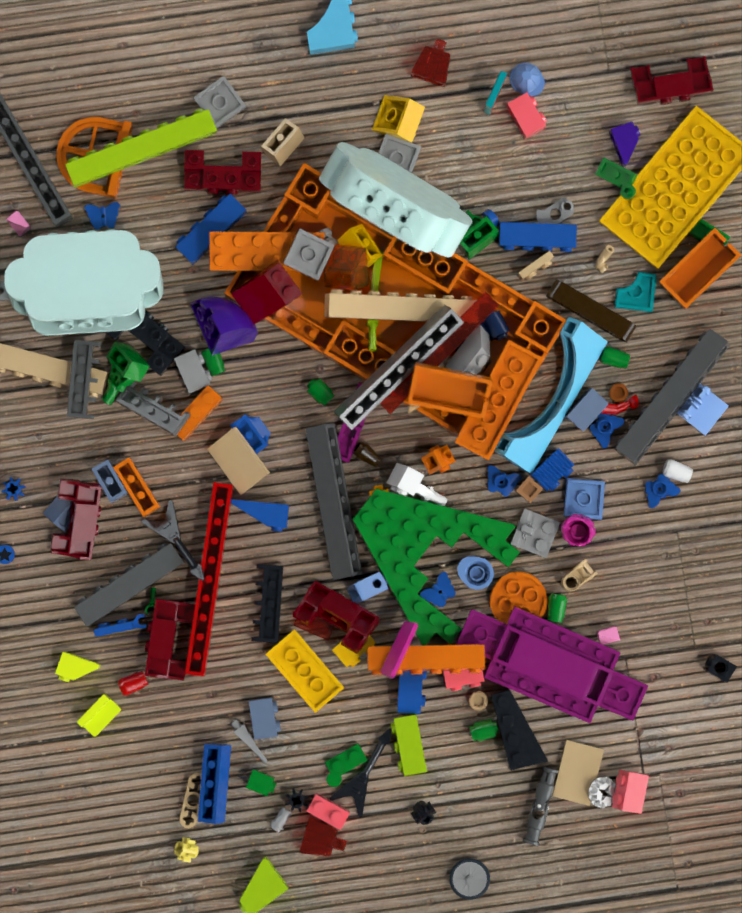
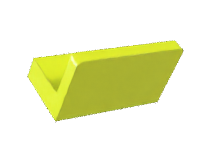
M105 693L77 723L96 737L121 711V708Z

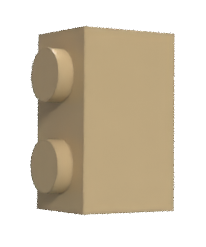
M285 118L263 143L261 148L266 157L281 166L304 140V136L298 126Z

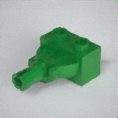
M467 210L466 214L472 219V223L458 247L470 260L499 238V230L487 216L482 219Z
M116 341L106 356L112 366L111 374L107 380L109 386L101 400L108 405L113 404L119 391L124 392L126 387L130 386L134 381L141 382L150 367L133 346Z

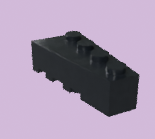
M505 690L490 694L509 769L512 771L547 762L548 759L512 692Z

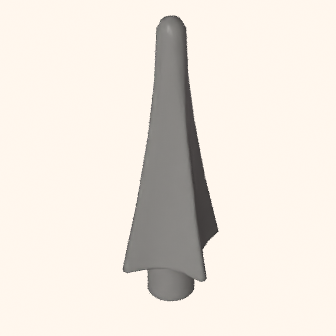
M235 719L231 723L235 729L233 733L247 744L263 763H267V759L256 745L244 722L240 724Z

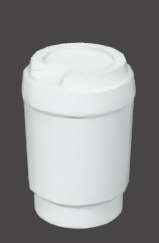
M667 459L662 472L665 477L688 483L693 469L675 460Z

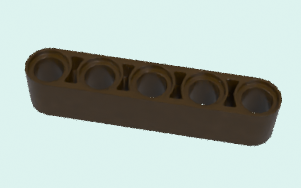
M556 279L546 295L553 302L625 343L628 342L637 327L631 321L560 280Z

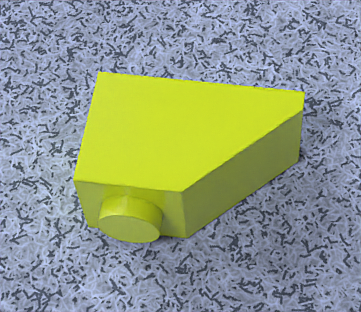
M63 652L55 674L59 675L58 679L70 682V679L76 680L99 669L101 664L68 652Z

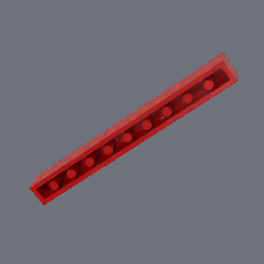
M213 482L201 562L205 581L199 579L185 669V674L206 676L234 488L230 484Z

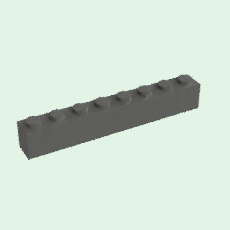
M0 93V132L54 225L58 228L74 218Z
M444 305L354 391L334 413L351 430L355 428L414 371L415 362L422 363L464 323L452 308Z
M712 329L701 334L698 339L699 343L689 349L686 355L688 357L684 362L678 363L675 368L676 372L672 377L669 376L664 381L662 390L660 392L657 391L653 395L651 404L641 410L639 419L636 422L633 421L628 427V433L618 439L616 443L617 453L635 466L730 347L729 342Z
M323 424L306 428V439L309 444L313 478L317 488L316 495L319 499L320 516L323 522V533L326 538L327 554L330 560V572L333 580L362 575L335 424Z

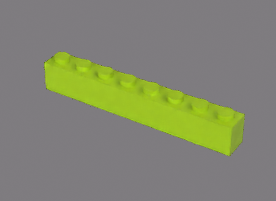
M203 108L193 112L192 116H180L175 119L176 122L168 124V122L162 123L157 126L158 129L153 131L146 129L139 133L140 136L134 138L128 136L123 138L119 144L110 143L98 152L96 149L86 153L85 157L79 159L76 156L67 160L68 163L65 164L73 187L82 186L217 134V129L209 109L205 111Z

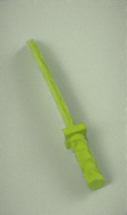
M381 251L382 256L373 266L371 291L378 292L383 251ZM368 319L366 327H369L370 352L376 351V328L379 324L377 319Z

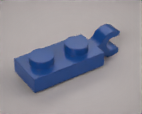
M145 614L137 615L134 621L128 622L127 618L117 620V624L109 626V622L98 624V628L93 629L95 637L136 628H146L147 624H139V619L145 617Z

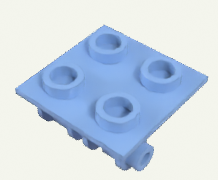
M700 383L677 414L706 436L729 405L713 394L709 387L703 386Z

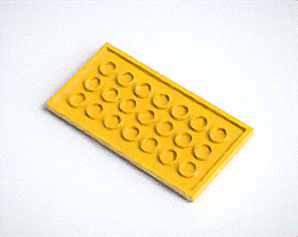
M695 106L638 174L633 183L636 189L635 196L632 199H625L620 195L599 220V223L658 270L742 171V141L698 106Z

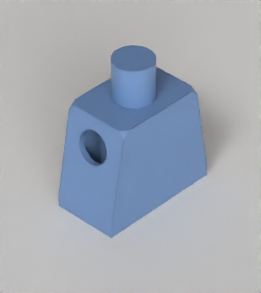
M378 572L354 583L346 589L352 601L360 603L387 590L388 584L384 576Z

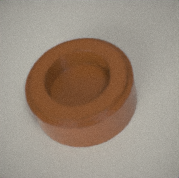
M616 383L609 389V397L613 402L620 403L628 397V389L624 384Z

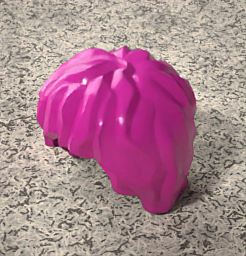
M575 513L567 517L561 525L563 539L569 545L585 546L592 541L596 534L594 522L588 516L586 517L582 514Z

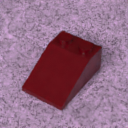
M276 260L231 294L252 322L256 324L302 295V292L280 261Z

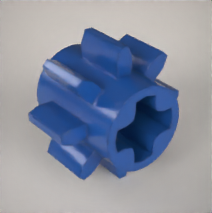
M10 477L9 483L3 482L6 487L5 490H2V493L8 494L6 499L9 500L13 496L14 500L18 501L19 495L25 496L22 493V489L26 488V486L20 485L21 479L14 482V479ZM13 484L14 486L18 487V489L15 490V494L13 492H10V489L12 488Z

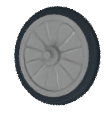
M473 858L463 859L457 862L450 872V886L459 897L468 900L476 899L487 891L490 885V873L481 861Z

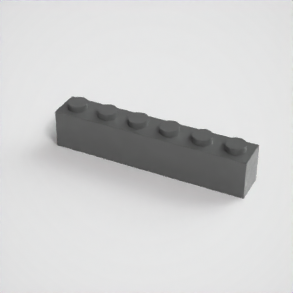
M162 544L157 548V553L154 555L147 554L141 558L142 563L137 566L132 564L125 569L126 573L121 577L116 575L108 580L109 585L105 587L101 585L92 591L94 594L89 598L84 596L76 602L78 605L74 608L86 627L91 626L184 564L185 562L173 544Z

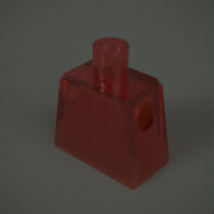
M436 39L433 48L425 46L411 71V77L445 88L451 55L444 52L447 42Z
M310 816L299 853L330 857L333 849L344 851L347 840L336 837L338 829Z

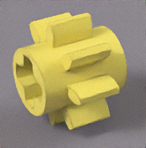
M183 837L182 842H177L174 848V852L178 856L177 859L190 863L191 858H196L199 852L198 845L195 844L196 841Z

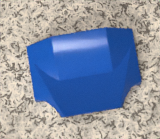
M245 414L230 425L231 428H238L256 454L268 446V439L271 433L260 417H249Z

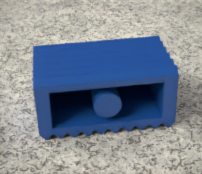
M558 448L530 476L545 492L549 489L553 491L560 485L558 480L562 476L567 478L574 471L572 467L575 464Z

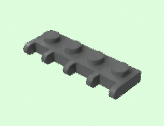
M74 340L67 417L94 419V415L87 414L88 402H96V398L89 397L90 383H98V379L91 378L92 363L99 364L100 362L99 359H93L94 346L101 347V342Z
M133 382L130 386L126 387L124 392H121L116 399L118 404L175 437L190 417V413L187 411L182 416L176 414L177 406L175 404H172L169 409L162 406L163 398L161 396H157L155 400L150 399L146 396L149 390L145 387L140 392L133 389L136 382Z

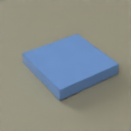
M566 478L563 517H569L576 513L588 516L590 519L602 520L605 481Z

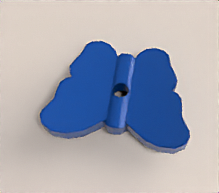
M113 202L106 208L103 206L98 208L95 205L87 204L84 208L95 230L101 229L102 226L113 229L117 222L116 217L121 205L118 202Z
M600 413L598 415V421L590 426V431L602 448L608 447L610 435L613 434L615 429L620 428L624 424V419L610 416L609 414Z
M490 465L487 467L488 490L490 492L498 491L507 497L513 491V487H516L522 479L520 474L512 473L507 475L506 473H501L495 466Z
M663 474L659 475L654 482L648 481L645 484L646 494H648V507L650 509L655 508L661 498L676 496L681 491Z
M442 572L439 575L437 584H434L433 588L425 589L420 593L423 599L439 607H444L446 600L456 595L447 572Z

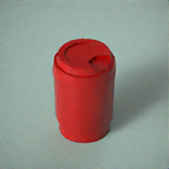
M143 671L121 678L117 682L123 696H128L149 685Z

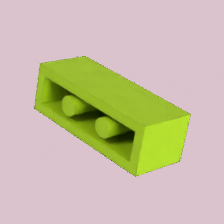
M412 714L393 718L394 722L390 724L392 734H396L398 740L394 742L396 753H400L401 760L398 761L399 772H403L404 776L427 772L417 715Z

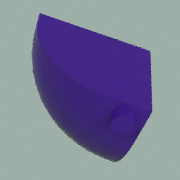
M205 297L195 300L190 304L211 355L254 342L258 334L256 325L245 311L233 301L222 297Z

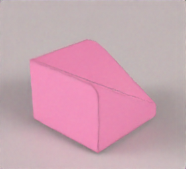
M16 211L6 219L19 236H22L31 229L19 211Z
M615 626L596 632L600 644L604 645L620 641L618 630Z

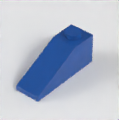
M231 499V504L267 527H271V531L283 532V528L287 529L289 505Z

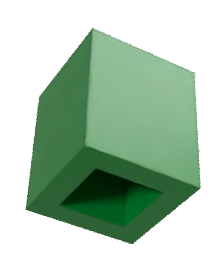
M253 769L246 788L268 796L269 792L273 794L277 783L274 782V776Z

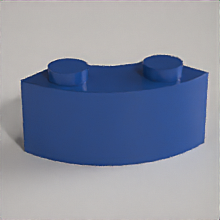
M403 671V675H399L397 713L421 714V706L425 707L422 683L423 679L427 678V671H422L420 675H412L411 671Z

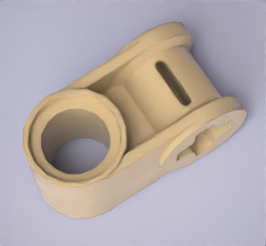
M585 558L562 578L561 587L567 592L575 591L596 576L598 572L593 571L587 563L588 560ZM567 578L574 579L575 586L573 588L567 587Z

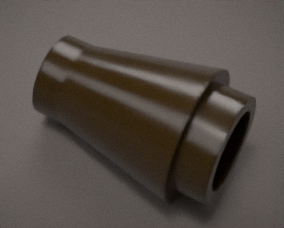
M361 441L353 451V454L356 456L355 458L375 468L382 460L367 442Z

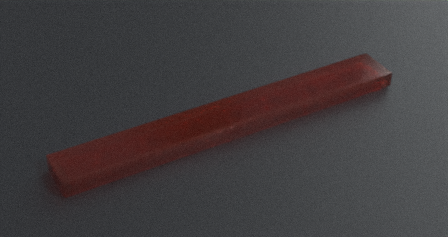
M485 292L460 317L464 323L433 351L422 364L439 367L499 304ZM413 372L379 403L390 415L408 398Z

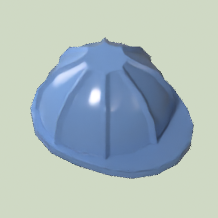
M531 63L518 64L510 74L511 86L520 94L528 93L529 96H537L544 89V77L540 70Z
M466 557L458 564V575L469 588L475 590L484 589L493 580V567L484 558Z

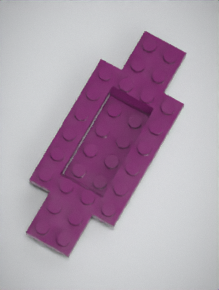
M515 606L507 624L471 609L456 642V645H484L485 657L491 659L484 678L588 723H591L598 706L634 721L648 688L647 684L614 671L621 652Z

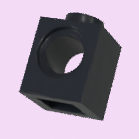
M714 654L713 657L710 656L705 663L707 667L705 671L725 683H728L737 667L717 654ZM718 662L724 665V670L721 673L715 671V664Z

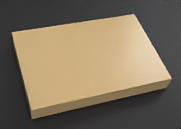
M237 427L232 428L207 449L240 495L244 494L270 473Z
M566 740L552 796L590 806L589 788L592 782L597 779L604 749Z

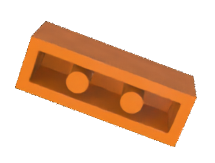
M209 385L180 414L182 416L185 411L190 413L189 419L177 434L184 442L223 401V398Z
M130 457L113 467L143 517L161 508Z

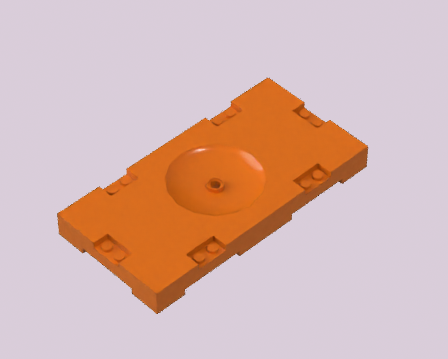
M303 163L263 232H298L299 229L306 232H319L329 227L332 231V237L338 240L350 228L363 224L380 252L383 251L378 289L380 296H387V292L399 293V297H406V293L417 294L419 298H424V294H433L439 299H443V295H453L454 299L460 300L461 296H472L473 300H479L478 321L500 310L510 330L507 333L508 337L505 339L490 341L491 363L482 375L490 376L508 340L542 357L543 359L539 367L541 366L566 323V319L538 302L530 300L470 264L469 261L456 253L452 257H445L433 251H420L337 202L331 196V190L320 182L321 172ZM340 244L332 250L325 265V271L322 272L318 281L298 271H287L301 290L302 295L263 319L364 381L426 323L421 321L379 320L376 328V351L370 352L369 327H366L368 319L324 317L325 294L331 293V290H343V294H350V291H361V295H368L369 291H371L374 264L358 272ZM237 271L224 293L226 298L238 304L231 293L261 271ZM462 324L454 332L463 329L471 324ZM447 338L442 343L444 352L447 356H454L455 351L449 338ZM433 352L422 362V364L431 365ZM413 372L389 394V396L409 406L408 395ZM422 406L415 410L457 437L468 418V415Z

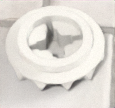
M599 777L592 782L589 788V799L594 806L600 808L611 806L616 789V784L612 779ZM599 789H600V790H605V792H606L608 795H607V796H602L603 794L599 791Z

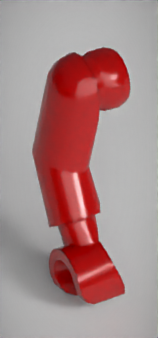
M633 395L626 402L622 401L618 404L608 403L601 413L617 415L626 411L628 407L636 409L639 406V399L637 395Z

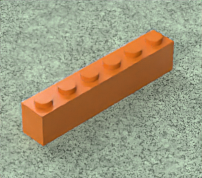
M484 645L409 646L396 675H403V671H411L412 675H420L422 671H430V674H442V671H450V674H461V670H469L470 674L481 673V670L485 669ZM392 646L367 647L368 672H372V675H382L380 671Z

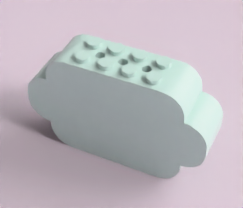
M344 142L338 143L319 177L320 182L331 190L330 194L337 202L423 252L433 251L445 257H452L472 223V219L459 209L460 205L452 197L370 149H359Z
M114 229L101 232L90 230L86 233H50L31 239L24 248V258L16 259L8 265L5 271V289L14 310L19 314L28 316L31 326L39 334L52 336L126 331L138 327L145 317V308L152 307L160 301L163 295V278L156 256L149 251L140 250L139 242L132 233Z

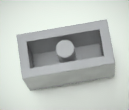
M194 349L174 358L190 395L204 390L208 385L211 387L210 381L213 379L209 370L205 371L202 364L205 361L201 352L197 354Z

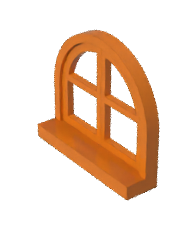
M88 117L70 125L59 140L56 154L59 170L66 181L73 186L65 164H67V153L85 157L86 153L94 148L98 128L117 131L116 144H119L123 138L131 136L133 130L132 122ZM94 127L89 150L69 146V143L76 134L87 128ZM123 170L110 174L106 186L87 183L76 187V189L86 193L117 199Z

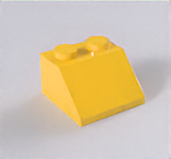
M384 95L372 131L382 135L388 134L412 143L425 107L410 98Z

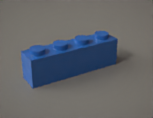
M231 194L221 197L217 202L219 205L214 210L212 208L204 214L205 218L200 223L197 221L190 228L191 232L187 236L183 235L177 240L176 243L178 245L176 249L192 265L209 250V232H228L247 213V210Z
M499 223V246H502L503 250H514V247H522V251H533V248H541V251L548 252L552 251V248H560V252H571L572 249L576 248V224Z
M219 743L204 744L198 822L211 824L225 822L231 745Z

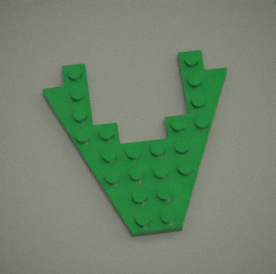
M379 489L373 491L352 519L407 620L418 624L415 634L422 646H426L435 633L451 644L462 630L461 627L417 594L429 578L414 566L436 537L452 548L464 533L506 567H509L520 553L505 541L516 527L514 524Z

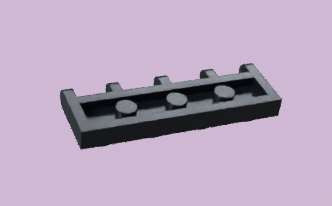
M257 564L256 568L264 569L263 582L255 581V585L263 586L262 601H254V605H261L260 620H253L252 624H260L259 638L252 637L251 641L278 643L284 566Z

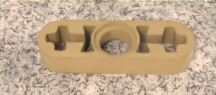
M200 772L193 773L188 781L180 815V823L185 828L194 827L198 821L199 802L197 805L191 806L188 803V797L196 795L200 799V793L189 791L190 788L194 789L195 782H192V779L200 776L201 780L202 773ZM185 807L197 809L196 813L192 811L191 818L194 819V822H190V824H186V820L183 819L189 813V810H185Z

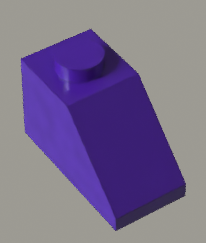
M632 121L612 128L609 132L622 167H626L639 140L638 136H640L637 125L634 126Z

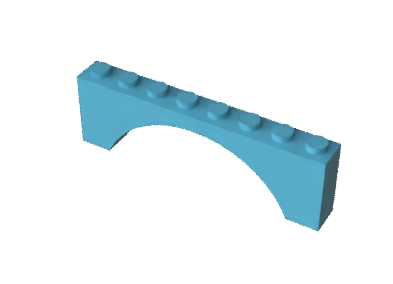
M331 0L321 20L307 31L310 55L355 48L358 36L357 31L352 28V23H355L354 12L349 10L352 0Z
M568 317L559 333L563 344L564 361L561 378L551 401L543 412L530 424L514 432L503 433L494 450L513 465L530 474L533 473L608 343L583 322Z

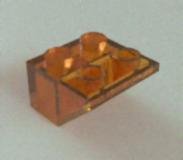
M334 244L335 246L323 269L324 286L353 291L368 286L366 248Z

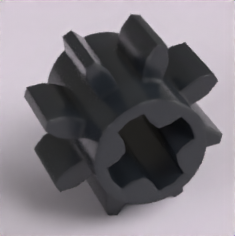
M293 788L292 795L286 794V797L290 799L285 805L290 804L292 806L291 812L294 808H298V811L301 812L302 805L308 806L304 802L308 795H302L303 789L300 792H296ZM297 795L300 796V801H302V803H297V805H294V800L291 798H296Z
M419 801L413 806V812L410 814L417 824L421 822L422 825H427L433 821V814L436 811L430 802Z

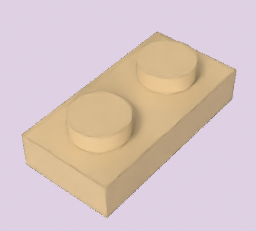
M548 251L518 273V277L521 281L524 279L529 281L537 275L536 271L542 268L544 270L553 264L551 262L554 258L553 254Z

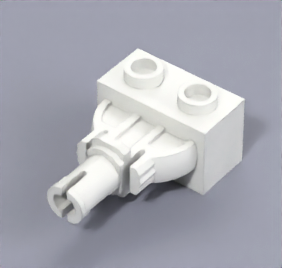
M396 463L386 482L391 486L390 490L403 496L407 494L414 496L416 493L421 496V501H429L441 506H445L448 500L446 497L435 492L434 487L430 485L426 487L421 484L424 475L406 465Z

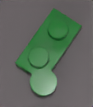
M603 158L595 175L620 187V193L623 198L632 199L636 194L633 183L638 175Z
M359 743L325 762L330 771L326 779L329 786H339L342 782L341 775L368 761Z

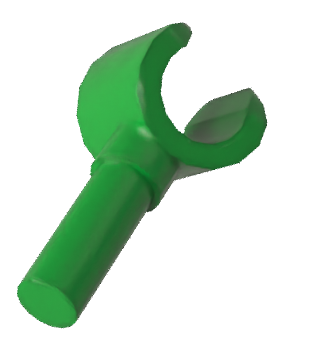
M151 588L149 604L145 609L146 614H148L149 607L155 608L156 588Z

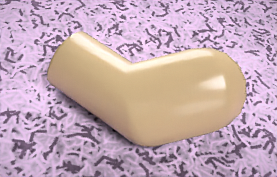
M607 245L598 257L595 268L600 273H604L608 269V265L605 262L613 254V246Z

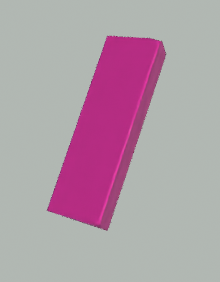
M403 622L380 671L382 675L394 679L418 628L417 623Z

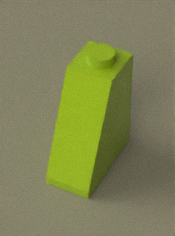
M267 856L262 859L239 900L241 903L239 907L243 913H257L289 889Z

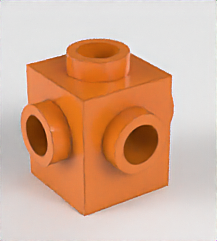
M436 445L429 449L430 453L421 457L429 475L437 471L441 474L451 469L449 465L456 462L448 445L443 447Z

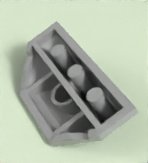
M480 324L476 325L444 368L478 375L484 373L491 363L489 334Z

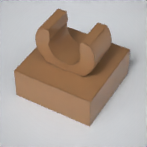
M528 476L516 492L531 503L543 488Z

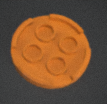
M511 572L502 576L494 584L490 593V607L493 615L497 620L506 624L514 606L540 618L543 617L547 608L548 600L544 586L535 576L529 573Z

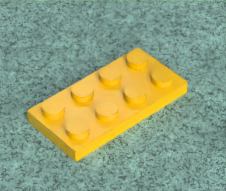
M295 629L265 654L315 713L344 689V686Z

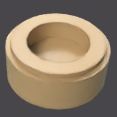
M481 691L473 692L469 697V705L472 709L481 711L487 707L488 697Z

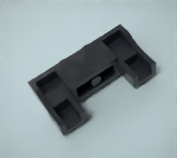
M145 310V317L138 327L127 331L154 351L147 363L152 370L162 376L173 363L174 358L182 353L185 346L168 333L169 329L161 322L159 325L153 321L155 317ZM124 331L106 333L117 341Z

